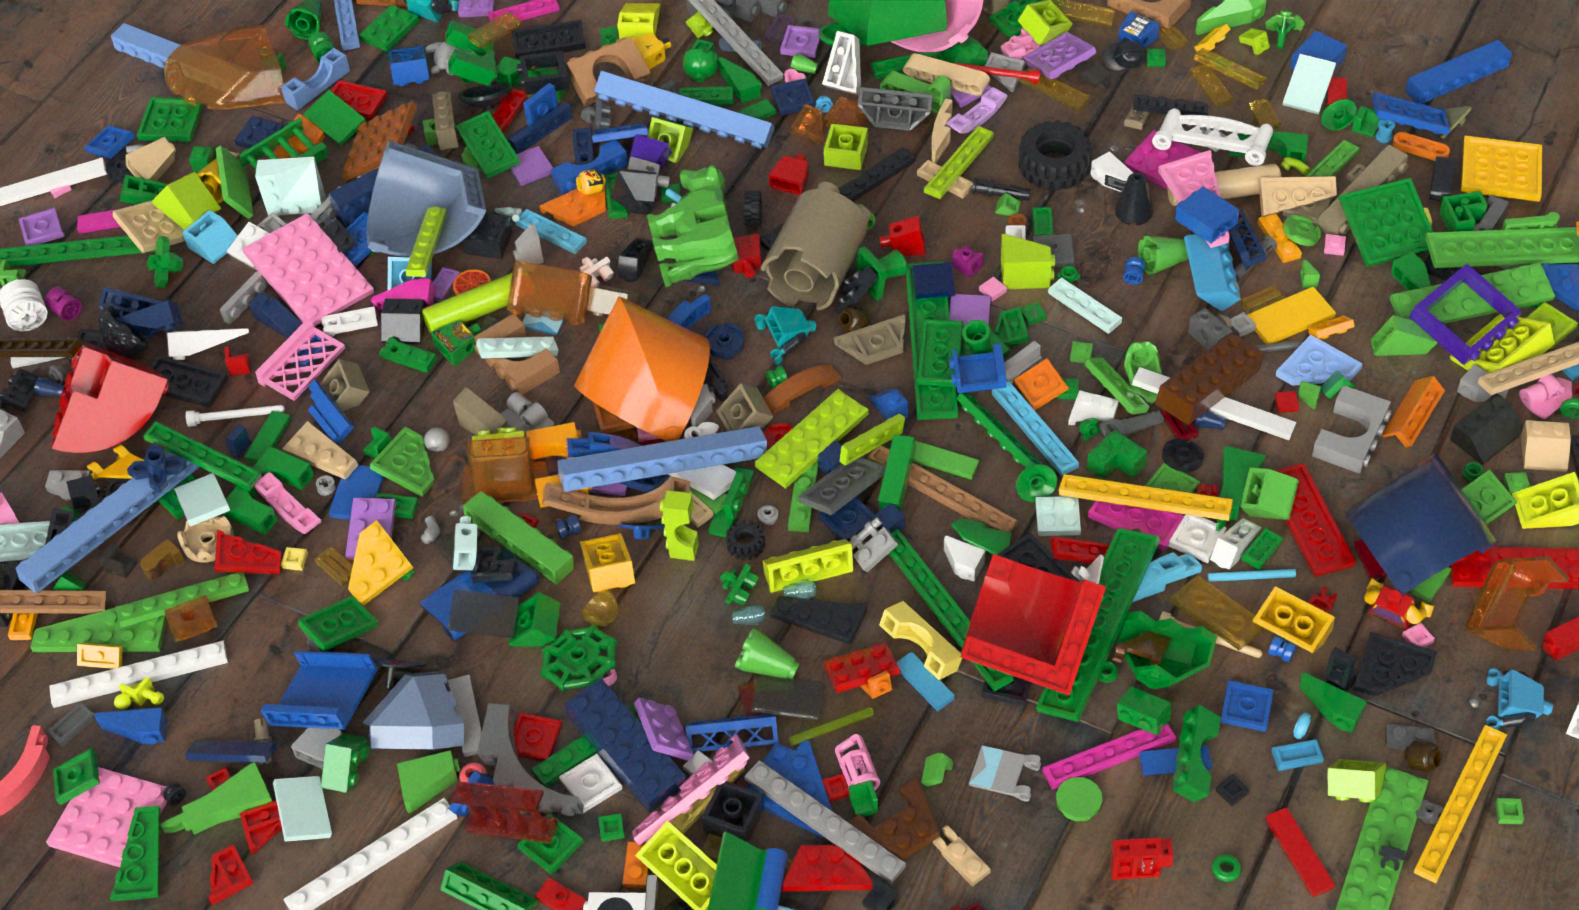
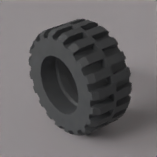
M1055 120V122L1045 121L1044 124L1038 123L1034 128L1031 127L1021 138L1019 146L1020 172L1026 177L1028 182H1033L1034 186L1038 188L1044 187V190L1055 189V191H1060L1061 188L1066 190L1071 188L1072 185L1076 186L1080 183V180L1085 179L1090 170L1091 141L1083 130L1080 131L1078 126H1072L1069 122L1062 123L1059 120ZM1060 153L1066 156L1062 158H1050L1045 156L1044 154Z

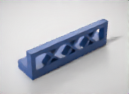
M775 713L686 722L687 740L693 753L728 747L732 744L729 743L731 741L730 738L737 734L740 729H746L752 734L747 741H743L745 747L778 743ZM772 726L773 738L763 739L757 734L762 727ZM723 731L730 737L724 744H718L712 739L717 732ZM702 734L707 740L702 746L693 747L691 735Z

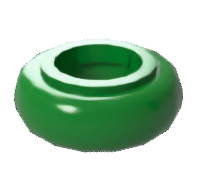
M1570 398L1563 401L1560 405L1561 414L1568 418H1579V399Z
M1221 854L1213 860L1212 872L1220 881L1232 882L1241 874V864L1233 855ZM1228 864L1232 866L1233 871L1224 872L1221 870L1220 865Z

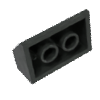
M1496 393L1454 425L1450 441L1483 465L1517 439L1522 433L1523 425L1514 406Z

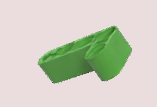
M891 71L880 84V89L933 95L931 111L934 113L939 112L945 98L951 99V82L942 75H939L932 84H928L896 71Z

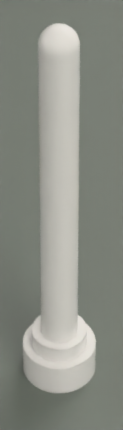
M283 405L201 414L191 410L186 411V422L188 427L201 424V421L270 414L271 411L283 413L285 408Z

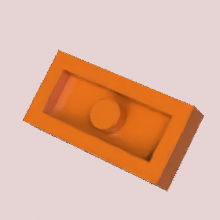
M628 842L623 888L646 889L649 868L635 856L646 844L645 842L641 845L637 842Z

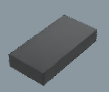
M80 702L46 732L56 743L64 747L95 720V713Z

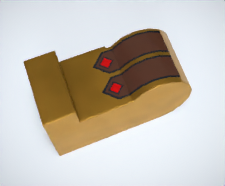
M166 539L141 559L140 566L148 579H156L174 563L179 566L185 560L181 551L169 539Z

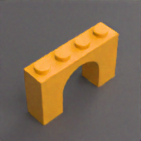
M575 422L526 431L531 460L555 455L574 458L567 456V438H582L581 431L576 430ZM558 475L535 479L540 508L548 507L542 504L543 490L546 483L562 487ZM592 487L575 491L589 494L588 490H592Z

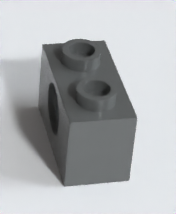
M1206 308L1190 317L1188 333L1207 350L1230 333H1233L1230 328Z

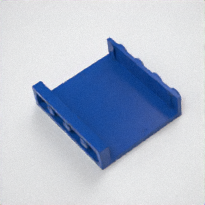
M295 651L294 654L301 666L278 705L264 704L260 710L268 724L271 726L345 730L378 670L370 654Z

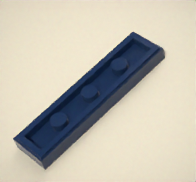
M194 741L186 751L185 756L189 761L267 762L276 750L274 742Z

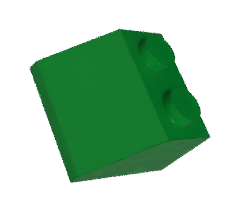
M539 592L513 609L508 645L513 647H543L552 642L557 636L556 629L560 616V602Z

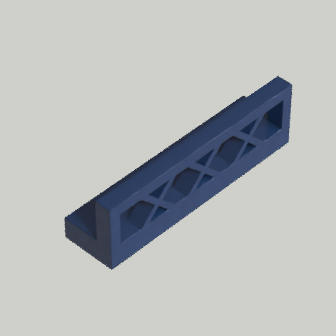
M567 102L562 105L558 104L557 108L530 126L525 125L506 139L514 152L519 154L573 119L571 105Z
M1240 210L1238 219L1242 217V220L1228 232L1244 267L1247 268L1266 260L1267 256L1244 211ZM1241 229L1247 230L1245 235L1239 234ZM1246 241L1253 242L1251 246L1244 245ZM1252 252L1260 253V255L1250 258Z

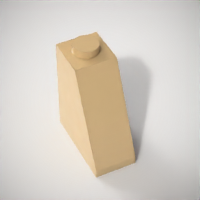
M163 137L126 154V166L135 177L158 181L175 161L176 149L171 142L169 143Z

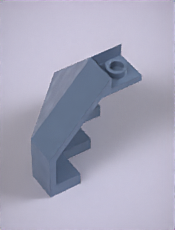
M440 672L405 674L363 722V724L370 726L368 737L371 742V748L440 749L464 746V723L461 716H456L455 709L457 704L452 691L447 692L445 687L448 681L446 675Z

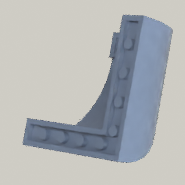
M388 140L378 169L367 219L368 248L377 253L383 252L395 256L410 257L427 208L434 206L447 209V216L434 254L445 251L463 241L478 226L486 212L478 169Z

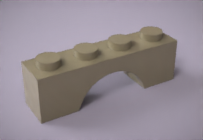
M441 91L432 94L440 150L457 148L458 139L451 93Z

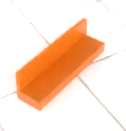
M1434 376L1414 381L1382 434L1383 437L1396 435L1405 448L1413 445L1445 392V389Z

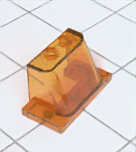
M530 437L467 441L469 466L463 467V504H466L480 491L487 496H492L496 502L539 500L535 479L546 477L547 465L546 461L535 462Z

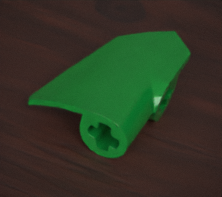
M959 519L952 522L953 528L963 540L991 554L997 555L1010 545L1011 532L991 529L982 522Z

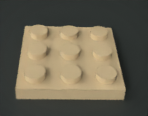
M152 201L113 211V218L142 253L155 250L156 242L160 235L167 236L170 245L185 241L182 234L184 229L154 206Z

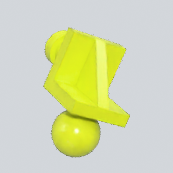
M145 677L141 683L131 686L120 683L119 688L122 694L115 697L114 705L119 710H126L130 707L131 701L142 706L147 699H150L154 705H159L163 702L164 695L159 691L154 692L155 688L150 678Z

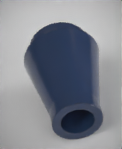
M46 377L38 378L34 387L35 393L39 394V396H61L63 390L67 391L64 385Z
M1208 410L1198 417L1194 424L1198 425L1199 428L1223 430L1226 418Z

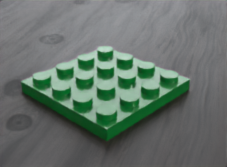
M1411 178L1339 196V202L1366 268L1391 262L1412 251L1416 255L1429 252L1425 237L1427 233H1432L1433 230Z

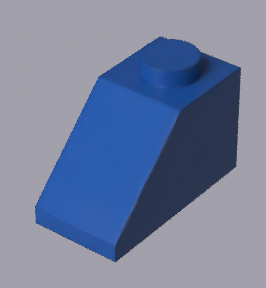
M885 388L869 397L870 402L885 420L899 413L905 418L908 417V402L897 389Z

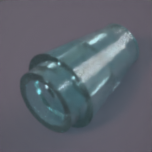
M805 579L784 586V596L803 599L816 597L814 580L809 581V579Z
M754 604L732 612L734 625H760V623L765 622L763 605Z

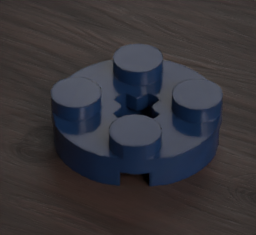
M724 323L721 326H718V324L713 325L705 334V338L708 339L710 344V354L724 360L732 359L744 347L743 332L739 326L733 323ZM726 338L728 339L727 342H721V339H722V340H725Z

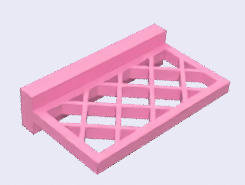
M306 320L255 372L258 383L264 387L268 385L295 401L308 388L311 382L345 349V344L318 330L311 321ZM317 335L322 339V342L310 343V340ZM334 345L337 347L334 351H325V346ZM323 347V353H311V348ZM300 350H309V355H297ZM324 358L322 364L313 365L312 359ZM310 359V366L299 367L298 361ZM296 362V368L285 370V366L288 363ZM311 371V375L308 378L300 379L301 372ZM297 373V379L286 381L285 375ZM283 375L282 382L271 381L275 376ZM298 384L299 388L294 393L287 390V386Z

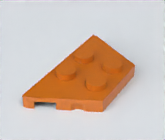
M297 114L294 121L298 118L302 119L304 128L302 132L314 145L321 143L325 138L324 132L304 116ZM296 135L287 140L299 155L309 150ZM281 144L274 150L279 159L292 158Z
M605 185L600 193L584 195L577 188L540 205V211L544 214L546 212L553 214L555 219L564 221L568 225L576 226L606 212Z

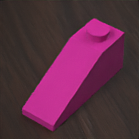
M411 279L372 297L371 301L377 311H382L385 299H423L425 308L434 305L436 288L431 279Z

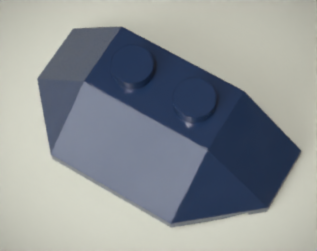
M104 287L99 307L103 310L106 305H112L121 317L163 301ZM131 326L137 336L142 331L146 338L149 339L161 331Z

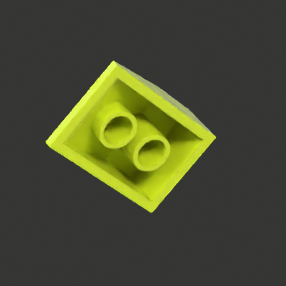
M1575 472L1512 493V497L1517 501L1515 506L1523 529L1563 527L1579 524V479Z

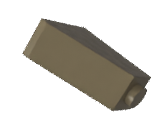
M466 387L453 400L459 426L478 435V431L490 430L491 433L498 432L497 428L509 427L506 418Z

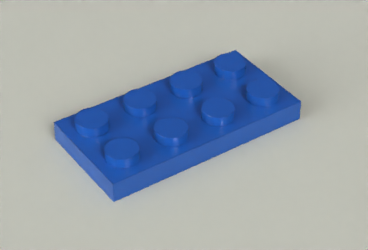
M1374 92L1372 96L1376 117L1381 120H1392L1400 125H1411L1416 129L1430 130L1435 134L1442 133L1448 135L1451 129L1446 112L1443 109Z

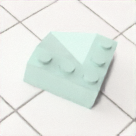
M314 157L258 160L255 177L268 216L271 213L275 215L313 213L326 200Z

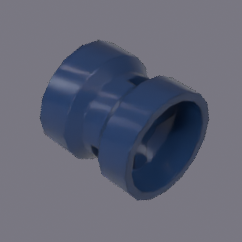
M575 513L568 515L564 519H555L561 539L567 538L570 534L576 535L581 533L580 524Z

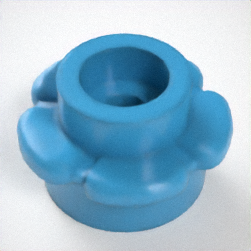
M820 96L816 100L815 108L818 112L828 113L833 108V102L827 96Z

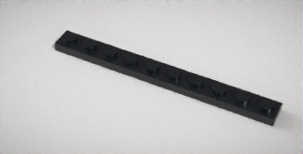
M902 147L839 187L840 194L854 202L915 163L916 157ZM784 223L759 238L760 244L768 251H770Z

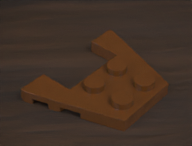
M917 778L899 788L900 794L910 805L877 827L873 828L860 814L848 821L849 824L902 861L940 837L938 827Z

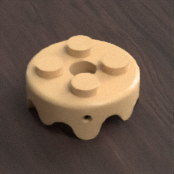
M215 516L193 526H190L188 521H186L185 530L178 531V539L185 555L196 562L215 561L217 529L223 531L224 534L234 537L233 529L225 516ZM207 537L212 538L209 542H203Z

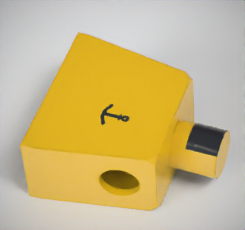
M653 33L632 38L649 70L665 61V49L671 47L667 37L658 40Z

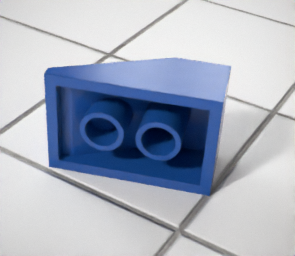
M423 46L388 50L394 85L405 86L409 82L420 84L429 80Z

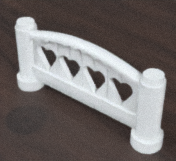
M1171 109L1168 111L1160 130L1155 133L1152 142L1160 150H1167L1171 146L1172 141L1246 153V161L1250 165L1259 166L1265 160V151L1273 134V128L1269 124H1263L1258 128L1240 121L1216 116L1180 115L1179 110ZM1182 124L1195 125L1196 127L1189 131H1184ZM1206 127L1207 129L1213 128L1215 130L1203 134L1200 128ZM1224 130L1233 133L1226 137H1221L1218 131ZM1243 133L1244 135L1249 134L1252 136L1242 141L1237 134Z

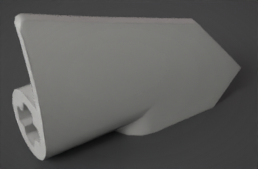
M519 392L513 393L508 398V409L500 413L507 419L509 427L524 430L525 435L526 431L555 426V423L548 418L545 409L539 403L535 402L532 404L531 401Z

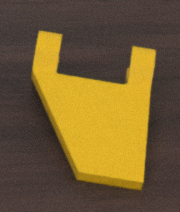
M118 445L113 449L114 452L119 454L116 457L118 461L104 470L96 462L87 465V468L93 472L90 475L94 480L98 478L132 479L133 477L128 475L127 468L134 461L145 460L129 453L123 445Z

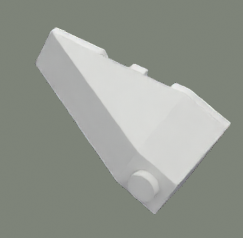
M249 329L167 332L168 356H173L174 360H184L185 356L247 334Z

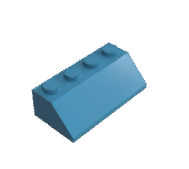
M1186 235L1184 240L1196 294L1223 312L1241 300L1240 287L1237 284L1236 271L1232 263L1233 258L1229 251V243L1210 248L1206 240L1199 235Z

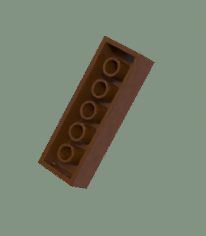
M1230 333L1161 384L1155 404L1189 425L1260 370L1265 353L1238 335Z

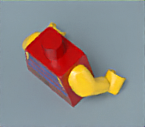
M1374 578L1370 580L1364 597L1365 602L1372 605L1368 614L1402 630H1407L1411 624H1418L1424 618L1431 617L1434 605H1428L1422 601L1419 609H1417L1412 597L1405 594L1401 596L1398 590L1383 586L1384 583H1379Z

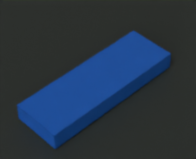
M1201 746L1202 762L1207 770H1211L1212 762L1208 746ZM1179 748L1139 751L1142 775L1175 773L1176 757Z

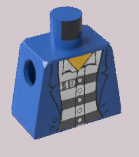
M1130 11L1120 26L1118 42L1135 41L1144 49L1158 39L1160 24Z

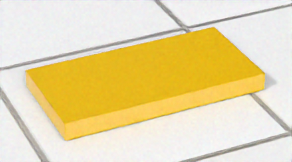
M1311 287L1247 314V316L1256 324L1254 331L1264 343L1272 344L1307 330L1309 326L1335 318L1336 312L1314 287Z

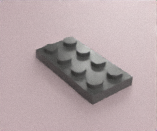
M861 457L846 466L841 464L799 495V501L804 505L832 515L881 478L885 473V466Z

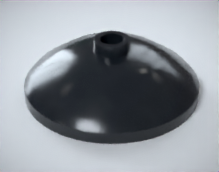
M491 83L490 86L479 85L460 92L458 97L460 101L473 107L491 109L494 108L495 104L502 102L511 93L513 88L509 83Z

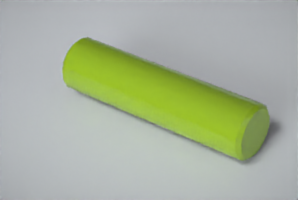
M522 268L424 308L422 310L423 319L431 334L432 331L453 322L462 321L465 324L535 294V287L528 271Z

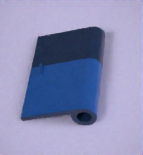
M501 547L503 551L501 560L516 559L518 563L513 580L473 583L471 579L473 570H466L418 603L441 623L447 636L455 642L539 584L538 579L540 578L534 568L530 569L505 548Z

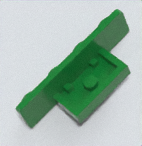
M734 468V471H736L730 489L724 492L727 496L723 503V509L714 515L708 529L709 535L726 538V532L734 524L745 495L748 492L754 476L753 470Z

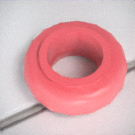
M477 762L465 765L459 776L462 785L466 784L469 780L467 778L468 775L474 771L488 774L486 768Z

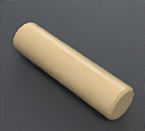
M1277 164L1218 171L1215 172V176L1217 177L1221 198L1230 199L1260 194L1259 179L1281 177V172ZM1167 185L1169 201L1171 205L1177 206L1179 201Z

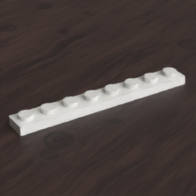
M224 641L50 685L51 704L56 708L121 691L119 688L120 683L131 686L141 683L145 677L150 678L151 682H156L228 663Z
M441 799L284 898L285 904L289 910H314L457 819V815L448 809L450 805L446 799Z

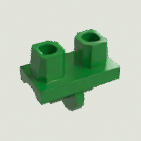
M745 564L738 578L735 576L737 571L734 569L721 574L720 579L724 583L722 587L726 590L729 586L732 587L725 603L730 605L732 601H735L741 605L745 604L750 593L740 588L743 584L753 589L759 578L749 571L751 568L749 564Z

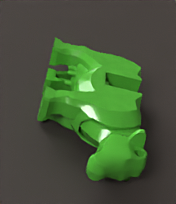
M714 165L695 171L689 169L682 170L680 181L682 187L688 189L689 193L681 197L676 205L668 208L664 213L660 215H647L658 261L666 258L675 259L676 263L659 264L666 288L671 286L672 283L691 280L696 275L723 269L739 259L728 221L726 201L723 194L725 178L721 170L716 169ZM676 236L675 239L671 240L660 239V237Z

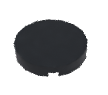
M128 153L116 154L113 158L108 159L107 165L105 163L106 176L110 181L123 183L125 174L134 176L126 166V154Z
M1172 439L1166 442L1162 449L1164 463L1174 470L1192 472L1199 469L1203 463L1204 453L1194 442L1190 441L1188 443L1185 442V439Z

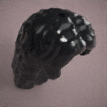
M106 305L98 317V322L100 323V342L104 344L105 349L127 358L142 354L148 348L146 335L140 331L138 336H136L134 329L130 325L118 323L116 318L120 317V314L112 305Z

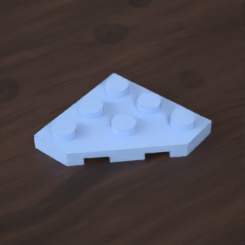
M1310 335L1278 368L1276 376L1292 386L1300 385L1301 381L1310 384L1325 383L1336 371H1339L1351 381L1362 369V363Z

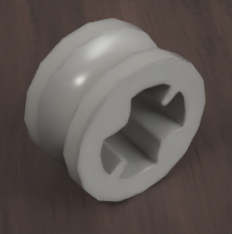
M321 476L316 481L317 491L320 495H330L336 489L334 479L331 476Z

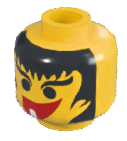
M597 169L582 171L576 178L577 188L584 195L600 193L606 183L604 175Z

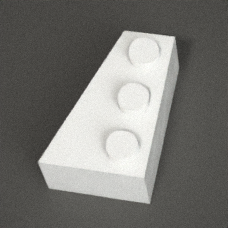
M837 31L822 84L827 88L859 96L861 87L859 39L855 35Z

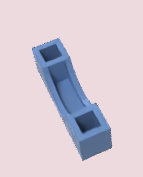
M333 48L321 57L319 68L310 79L300 81L294 77L284 84L281 89L285 102L294 109L299 110L350 72L346 55Z

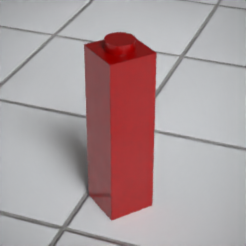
M1579 617L1546 632L1542 645L1545 652L1551 655L1555 661L1579 650Z

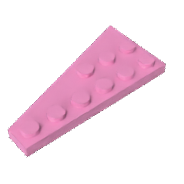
M1211 150L1158 167L1159 174L1179 202L1184 201L1194 191L1199 190L1203 186L1221 197L1217 177L1214 172V163L1211 158ZM1227 231L1212 244L1208 241L1206 242L1210 248L1229 243V232Z

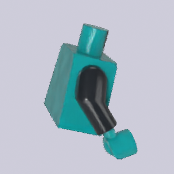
M403 0L407 3L408 12L437 23L443 13L450 12L451 10L457 11L459 1L449 0L446 4H443L441 0Z
M771 306L765 316L762 314L755 316L757 329L763 330L768 326L777 346L782 347L780 350L773 349L770 354L771 359L775 358L774 362L777 365L783 362L782 355L790 353L804 343L809 332H814L816 329L815 321L806 320L800 309Z

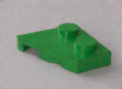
M1017 307L1000 312L999 323L994 331L995 335L1007 347L1028 342L1029 336L1021 308Z

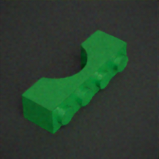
M504 56L496 67L498 71L496 82L509 83L512 85V88L520 84V77L522 75H518L517 64H520V60ZM550 68L527 70L529 78L558 74L557 70ZM568 89L555 91L557 100H561Z
M1273 131L1266 149L1279 153L1283 159L1291 157L1305 163L1308 135ZM1243 133L1237 134L1242 141L1252 136L1249 134L1244 135ZM1229 151L1228 156L1244 158L1246 153Z
M1201 705L1186 711L1183 716V727L1180 735L1179 751L1176 757L1177 763L1172 791L1193 803L1209 796L1212 775L1207 771L1202 762L1200 749L1202 743L1218 736L1221 719L1220 716Z

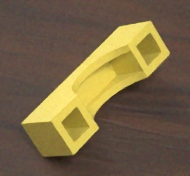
M904 601L884 610L879 625L894 639H908L920 645L927 655L924 667L938 680L957 672L962 660L960 657L961 653Z

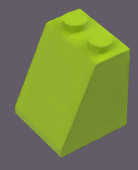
M196 172L168 184L152 201L154 206L184 230L209 210L216 214L221 210V207Z
M1002 234L1001 271L1003 285L1007 289L1050 288V281L1054 280V268L1051 267H1055V255H1051L1050 247L1008 234Z

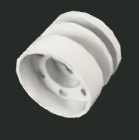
M20 279L7 283L0 290V305L9 327L17 331H30L44 323L48 312L37 284L30 280Z

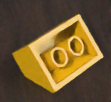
M1275 586L1256 614L1253 622L1314 653L1323 646L1332 632L1335 617Z

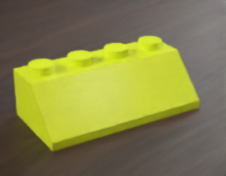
M846 539L832 541L828 544L812 546L809 549L793 551L786 555L763 560L764 575L770 592L773 593L853 572L851 543Z
M667 820L635 856L694 910H708L717 865Z

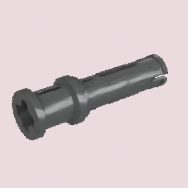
M1268 235L1262 238L1260 244L1267 256L1269 252L1277 248V243ZM1252 252L1250 258L1260 255V253ZM1241 261L1234 268L1237 282L1255 264L1245 268Z

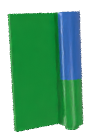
M724 832L708 910H778L788 854L777 848H769L762 851L740 838Z

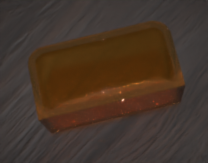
M515 262L507 310L513 314L526 313L535 318L543 316L549 317L553 321L566 320L574 325L584 324L592 276L584 272L528 262Z

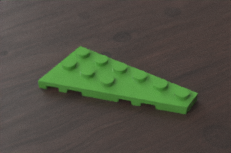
M112 608L35 629L30 648L33 652H77V644L93 643L122 646V652H160L168 614L121 628L116 609Z

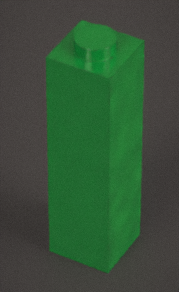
M893 436L878 499L880 510L888 504H892L900 512L902 511L916 451L914 437Z

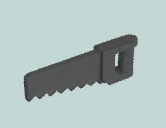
M1158 410L1151 414L1146 413V415L1141 414L1134 418L1129 417V419H1112L1099 424L1098 427L1104 438L1111 433L1109 428L1127 437V435L1163 423L1164 417Z

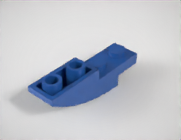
M588 432V439L567 438L566 441L568 457H580L641 446L620 436L598 432Z

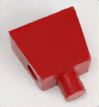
M800 153L796 154L794 158L783 156L769 173V187L799 196L804 193L809 177V163L806 161V157Z
M919 216L891 223L889 225L890 235L879 237L881 248L892 246L893 250H898L903 256L926 255L925 238Z

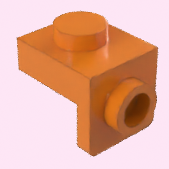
M884 671L869 678L868 684L860 687L874 699L892 690L890 674Z

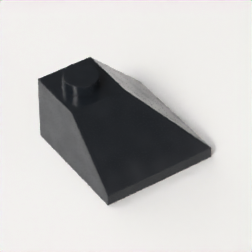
M619 168L612 192V199L631 213L651 214L655 199L656 172Z

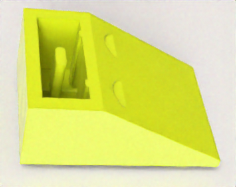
M625 3L619 13L617 24L619 39L635 38L649 33H653L656 36L660 3Z

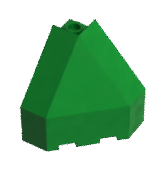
M1141 610L1127 613L1118 635L1117 644L1126 642L1149 631L1171 638L1160 666L1157 664L1150 665V659L1130 652H1126L1124 655L1135 677L1149 688L1169 687L1210 666L1217 636L1205 627L1186 629L1172 618L1155 621Z

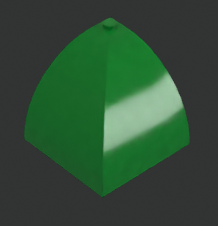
M829 0L828 16L867 46L947 30L945 0Z

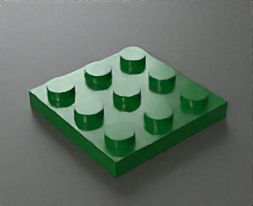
M150 97L137 133L138 140L157 141L165 137L167 141L191 142L204 106L203 98Z

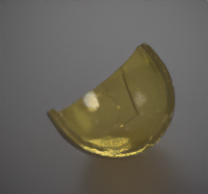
M605 589L596 594L585 605L580 616L590 624L607 626L616 618L619 610L618 604L613 594Z

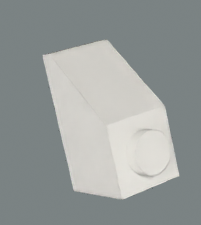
M945 536L944 552L954 574L962 579L975 581L985 563V550Z

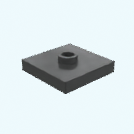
M1071 234L1032 236V242L1049 246L1051 255H1055V267L1051 268L1074 267L1075 261Z

